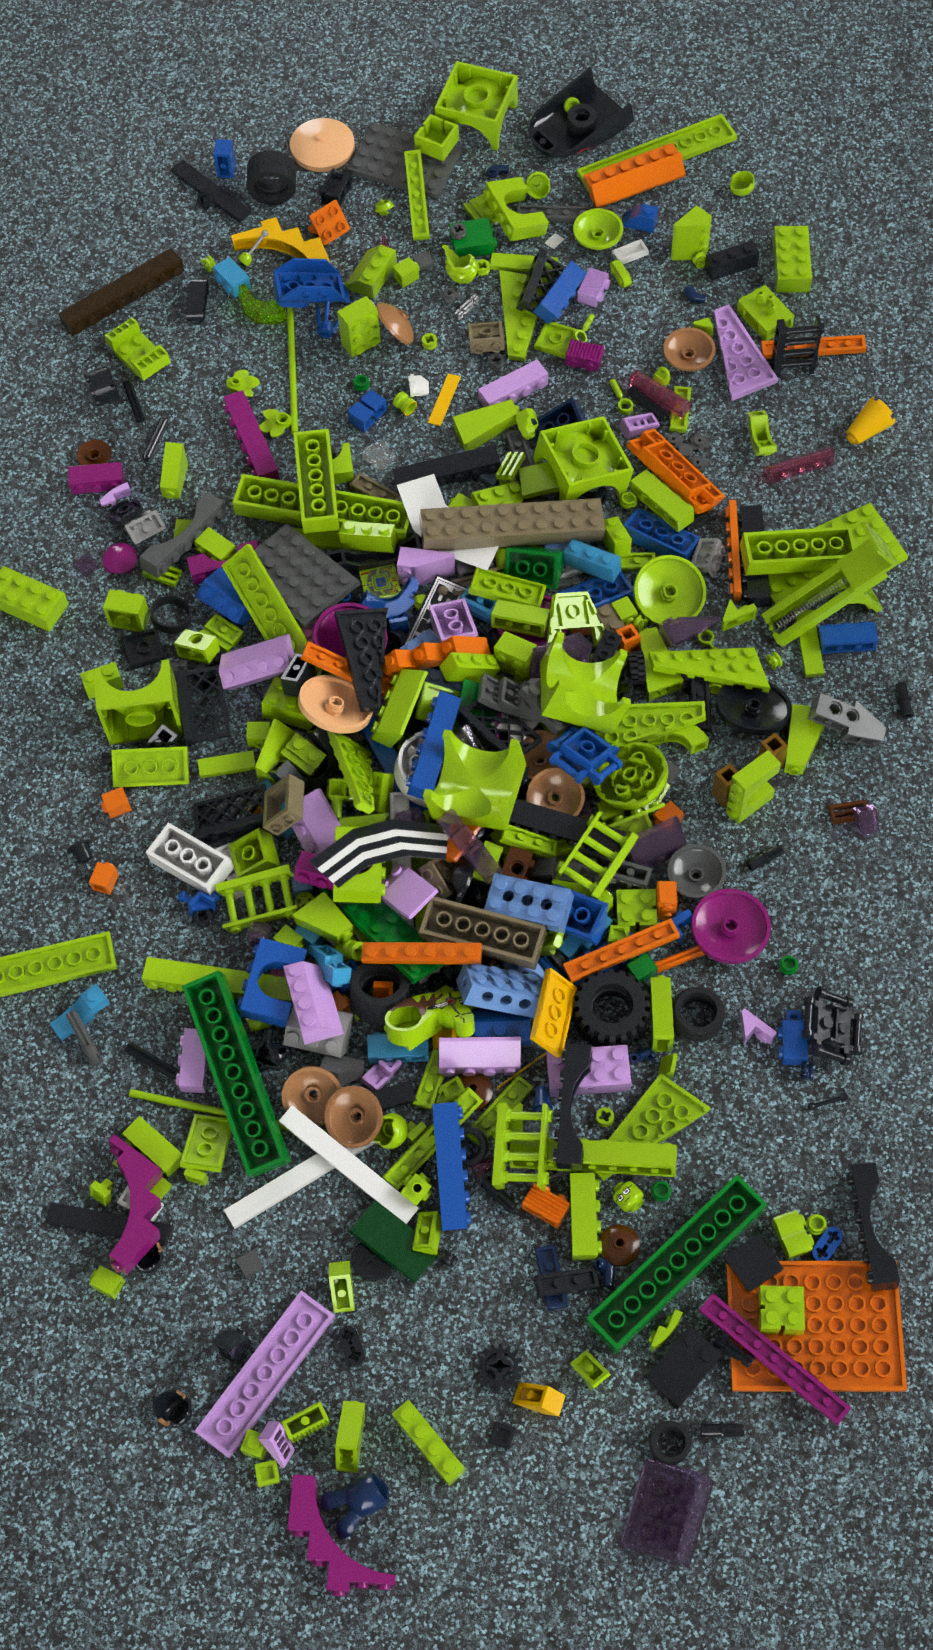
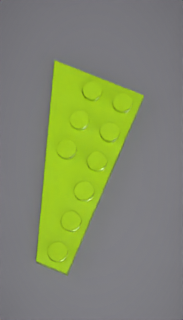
M499 270L508 359L525 362L538 316L526 309L522 311L516 309L528 275ZM541 277L543 283L548 282L547 278ZM537 288L536 292L538 296H542L543 292L541 288ZM536 301L531 302L530 305L536 308Z
M328 731L329 743L334 749V756L339 762L338 766L344 775L343 779L349 788L348 792L352 796L354 807L359 811L370 814L375 810L374 798L371 795L374 791L373 787L370 786L373 784L372 768L369 766L372 763V759L369 758L371 751L344 734Z
M660 1073L608 1140L661 1144L709 1112L711 1108ZM595 1173L603 1181L614 1175L610 1173Z

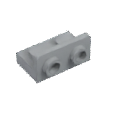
M147 510L141 514V518L129 521L124 526V531L128 533L134 546L166 530L156 510L152 512Z
M700 538L691 561L700 572H708L712 578L716 577L722 558L725 555V547L720 539Z

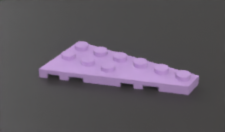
M728 304L714 310L713 315L731 401L777 383L778 377L731 306Z

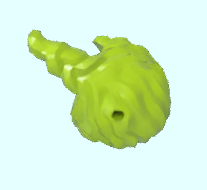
M443 245L442 248L447 256L445 260L447 274L457 283L468 284L473 281L478 271V262L475 257L468 254L459 258L448 245Z

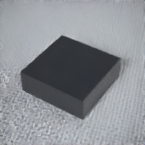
M495 1421L489 1444L509 1451L516 1428Z

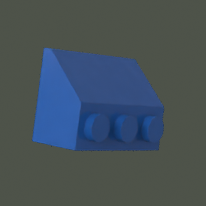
M218 568L202 582L195 595L196 598L236 624L247 625L251 615L223 568Z
M555 884V885H554V886H557V887L566 888V887L560 886V885H558V884ZM571 890L574 899L565 934L597 946L606 927L609 904ZM552 905L546 906L544 910L550 909Z
M474 1008L471 1010L474 1015L475 1032L470 1037H521V1046H531L530 1017L485 1008Z

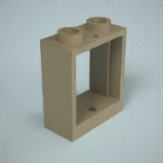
M288 774L265 791L264 829L278 836L303 819L304 781ZM285 802V809L281 811V804Z

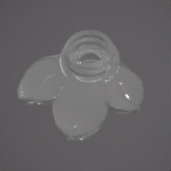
M377 441L372 446L364 449L362 458L365 462L371 463L374 469L385 471L388 469L387 464L392 463L397 458V454L387 449V441Z

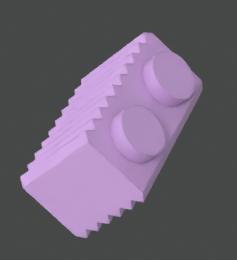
M589 268L578 290L577 301L594 308L597 307L598 303L603 301L604 290L609 289L611 282L609 280V273Z

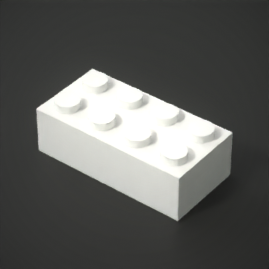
M169 822L145 852L153 864L210 896L216 890L215 884L224 882L234 869L229 857Z

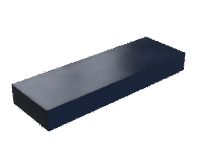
M555 1244L534 1248L540 1275L561 1272ZM566 1294L545 1297L547 1311L568 1307Z

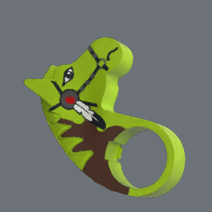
M460 991L431 992L407 998L394 1005L386 1013L385 1026L387 1038L391 1043L398 1046H412L421 1042L439 1025H443L448 1029H454L459 1037H469L475 1032L474 1015L471 1012L474 1006L463 1004ZM414 1021V1023H417L415 1026L410 1028L395 1027L397 1024L403 1022Z

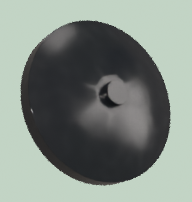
M768 682L770 685L769 693L762 692V689L755 687L752 690L746 689L744 685L739 684L733 686L724 685L720 689L716 700V710L721 720L734 730L749 735H769L783 729L790 720L792 705L786 693Z

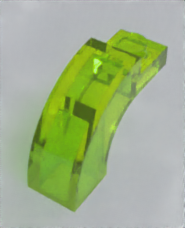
M245 284L239 286L240 294H238L242 312L250 320L265 325H275L287 321L284 307L279 306L276 300L269 302L259 301L252 296Z

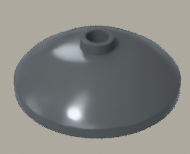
M691 844L678 849L672 855L668 863L667 875L669 881L677 882V892L692 899H703L708 894L721 889L726 878V866L722 857L714 849L701 844ZM697 875L699 878L694 879L692 876Z

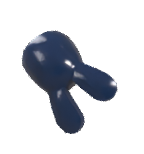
M366 1473L344 1490L324 1493L321 1497V1506L325 1510H333L348 1503L351 1510L335 1526L336 1534L340 1538L346 1539L356 1529L361 1518L379 1511L388 1504L389 1489L384 1480L376 1474Z

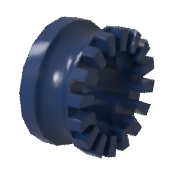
M802 1062L801 1070L803 1071H801V1079L805 1080L808 1078L810 1081H813V1062H810L808 1065Z

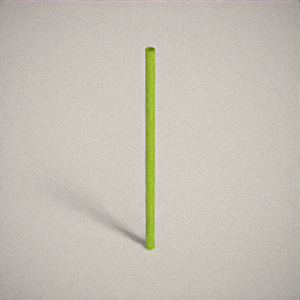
M287 307L291 434L293 435V432H298L294 308Z
M130 1089L129 1097L227 1117L224 1108ZM277 1120L280 1129L288 1130Z

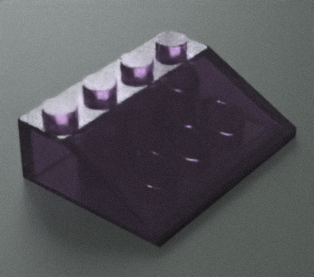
M646 1459L620 1546L663 1562L689 1569L714 1480L701 1472Z

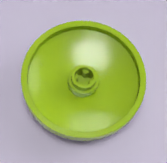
M663 555L648 561L641 568L634 581L633 596L638 610L648 621L660 627L676 628L688 624L701 612L706 600V584L701 572L693 563L679 556Z

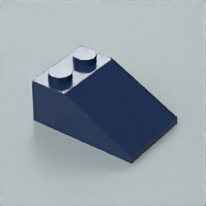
M571 397L537 418L539 425L535 430L533 438L537 444L540 431L587 420L582 407Z

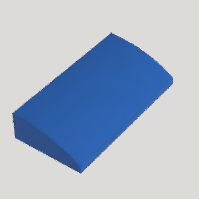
M639 507L623 524L632 538V543L655 552L659 556L675 555L688 560L701 538L685 529L677 532L662 518Z
M620 571L614 583L595 577L558 592L588 591L596 609L607 603L611 605L612 602L628 596L631 602L634 601L633 586L622 571Z

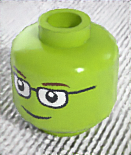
M632 1181L620 1182L613 1189L615 1192L613 1200L624 1212L631 1211L633 1213L644 1203L643 1192Z

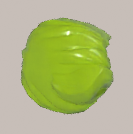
M396 1113L384 1115L380 1132L373 1142L378 1143L385 1149L398 1148L407 1139L409 1131L407 1121Z

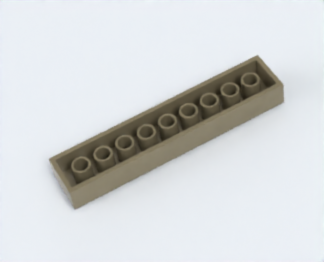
M601 498L420 509L422 547L425 550L445 551L496 546L569 543L571 539L580 542L603 541L605 533Z

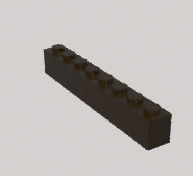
M172 248L164 251L59 312L61 324L72 337L81 333L134 300L151 292L175 276L180 275L184 272L182 259Z

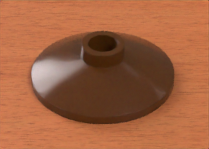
M102 440L87 441L77 451V460L80 465L109 463L112 457L110 446Z
M475 1073L474 1076L461 1075L459 1077L465 1089L471 1086L476 1087L474 1092L483 1100L475 1111L485 1108L493 1096L491 1081L485 1075Z
M621 1224L612 1225L605 1229L600 1236L599 1241L602 1242L601 1256L612 1265L626 1266L638 1257L641 1247L640 1239L632 1228ZM621 1240L624 1245L619 1247L616 1245V1241Z

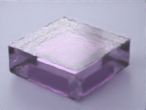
M88 553L73 563L74 567L85 577L99 568V564Z

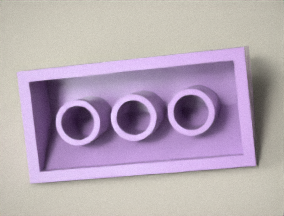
M290 634L222 654L219 675L223 689L234 690L283 675L295 655Z
M321 788L304 796L303 819L291 827L304 851L318 855L335 843V826L341 825Z
M305 961L283 966L304 1045L344 1034L330 984L324 980V974L320 966Z
M521 1037L439 1038L438 1070L439 1074L443 1073V1076L451 1077L455 1074L474 1076L475 1073L484 1074L485 1076L504 1073L506 1076H512L520 1071Z

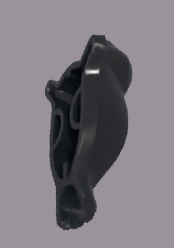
M463 852L457 862H451L453 868L451 870L450 883L457 891L455 899L457 903L462 901L470 885L480 855L477 852L472 857Z
M266 1035L262 1043L251 1047L260 1073L267 1069L280 1071L282 1069L280 1063L284 1062L291 1052L289 1046L282 1043H273L272 1035Z

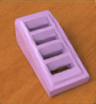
M652 412L622 418L619 429L625 439H630L641 435L644 431L659 428L660 424Z
M268 1421L258 1439L281 1468H285L295 1449L279 1421Z

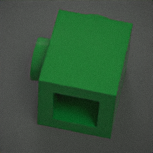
M644 953L637 958L636 956L628 961L625 975L629 977L632 974L636 977V983L641 981L644 984L650 980V977L657 975L658 967L649 955Z

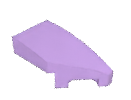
M128 482L109 491L100 500L101 506L111 504L113 507L117 504V500L130 496L131 491Z
M380 1060L378 1065H374L361 1078V1082L373 1092L378 1091L396 1073L402 1062L400 1060H396V1062Z

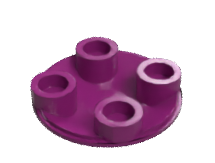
M118 543L110 546L104 552L102 562L109 573L130 574L134 571V567L138 562V553L133 546L126 543Z

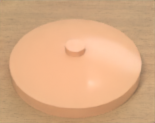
M318 118L303 123L294 131L290 139L291 155L295 162L301 167L315 172H327L333 168L334 170L340 168L350 160L355 149L354 136L349 127L338 120L330 118Z
M321 675L313 677L302 685L298 695V705L303 715L311 723L326 731L341 734L360 731L369 724L373 711L360 712L353 683L338 676Z

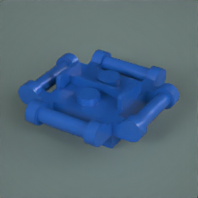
M571 725L566 729L565 733L546 744L547 750L554 753L548 762L553 766L556 765L573 777L574 781L578 784H581L586 777H589L591 782L598 786L603 782L604 778L623 766L622 761L616 757L620 748L609 744L594 733L595 730L583 727L579 730ZM605 762L610 763V765L604 768L601 772L598 773L596 771V769L603 765Z

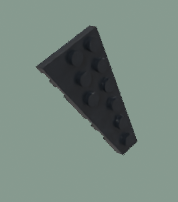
M388 608L335 611L334 614L360 712L378 711L381 706V681L383 677L382 668Z

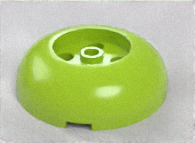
M644 742L622 745L623 748L619 750L616 757L625 760L622 762L623 766L604 778L600 785H594L597 795L608 806L618 810L638 809L654 801L663 791L668 779L667 761L660 749ZM605 762L603 765L597 768L596 771L598 773L601 772L604 768L610 765V763ZM618 797L619 801H614L611 799Z

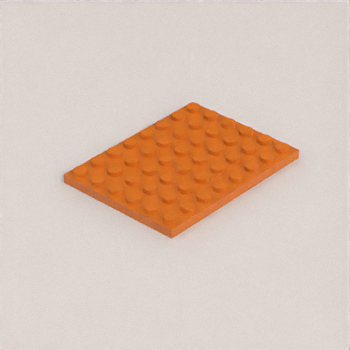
M779 1261L784 1268L783 1271L762 1285L804 1287L805 1331L803 1335H783L782 1330L784 1326H781L778 1335H763L832 1392H906L907 1381L899 1286L895 1290L872 1292L871 1285L866 1282L865 1273L868 1271L867 1265L863 1264L862 1261ZM726 1263L728 1306L759 1331V1287L748 1294ZM729 1337V1341L742 1348L738 1343H736L732 1338ZM730 1356L732 1392H795L756 1358H754L750 1367H746L741 1364L742 1361H737Z

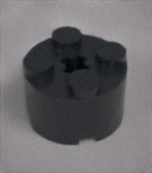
M107 366L84 374L89 384V390L98 407L120 398Z

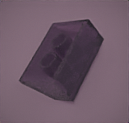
M677 815L638 833L639 837L625 859L628 862L650 868L656 864L661 865L665 863L678 849L686 846L687 842Z

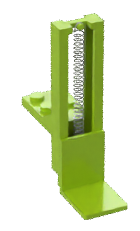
M864 521L860 524L869 540L839 559L838 563L762 613L765 622L769 625V630L773 632V637L777 644L782 647L786 646L847 604H865L869 610L873 609L875 612L883 609L872 588L889 576L886 572L897 566L898 563L891 555L892 553L885 540ZM839 579L842 584H845L846 590L782 633H778L777 630L779 629H776L774 626L775 622L778 625L777 621L779 620L780 622V619L782 618L783 620V617L786 618V615L791 613L792 620H794V618L800 616V614L797 615L795 613V609L798 611L797 608H800L801 605L803 606L804 603L806 604L810 599L813 605L809 602V608L823 600V598H826L827 595L823 590L827 591L826 588H829L830 585L832 586L833 583L835 584L836 581L838 582ZM818 593H819V594L821 595V597H822V599H820V598L818 597L819 601H817L816 598L814 597V596H816Z

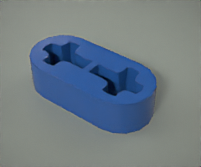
M829 1227L825 1230L811 1252L813 1261H829L843 1239V1233L839 1228ZM828 1233L830 1235L836 1233L837 1240H833L831 1244L827 1243L830 1238ZM823 1247H826L827 1250L824 1254L826 1257L822 1256L819 1258L816 1250L821 1251Z

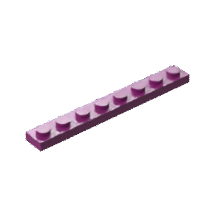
M712 1294L699 1309L700 1313L836 1426L849 1412L851 1407L715 1294Z

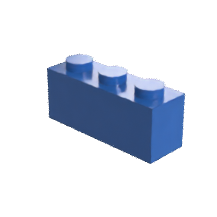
M862 621L851 624L846 622L837 625L825 624L819 626L818 639L821 654L876 650L878 637L875 622Z

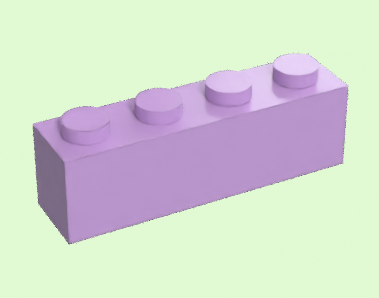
M537 359L479 388V401L484 407L510 399L515 402L548 385V372Z

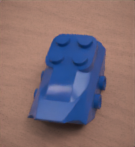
M292 258L274 270L273 289L276 302L281 307L304 308L309 303H326L327 301L330 303H351L348 288L342 283L340 272L327 259Z

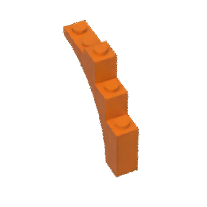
M451 636L442 643L423 642L413 650L394 649L384 656L383 676L391 679L401 669L424 670L440 666L451 652L491 654L487 638Z

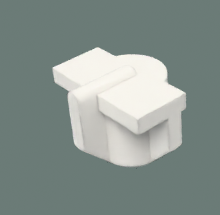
M410 374L408 376L410 397L426 396L429 394L428 380L421 375L414 376V374Z

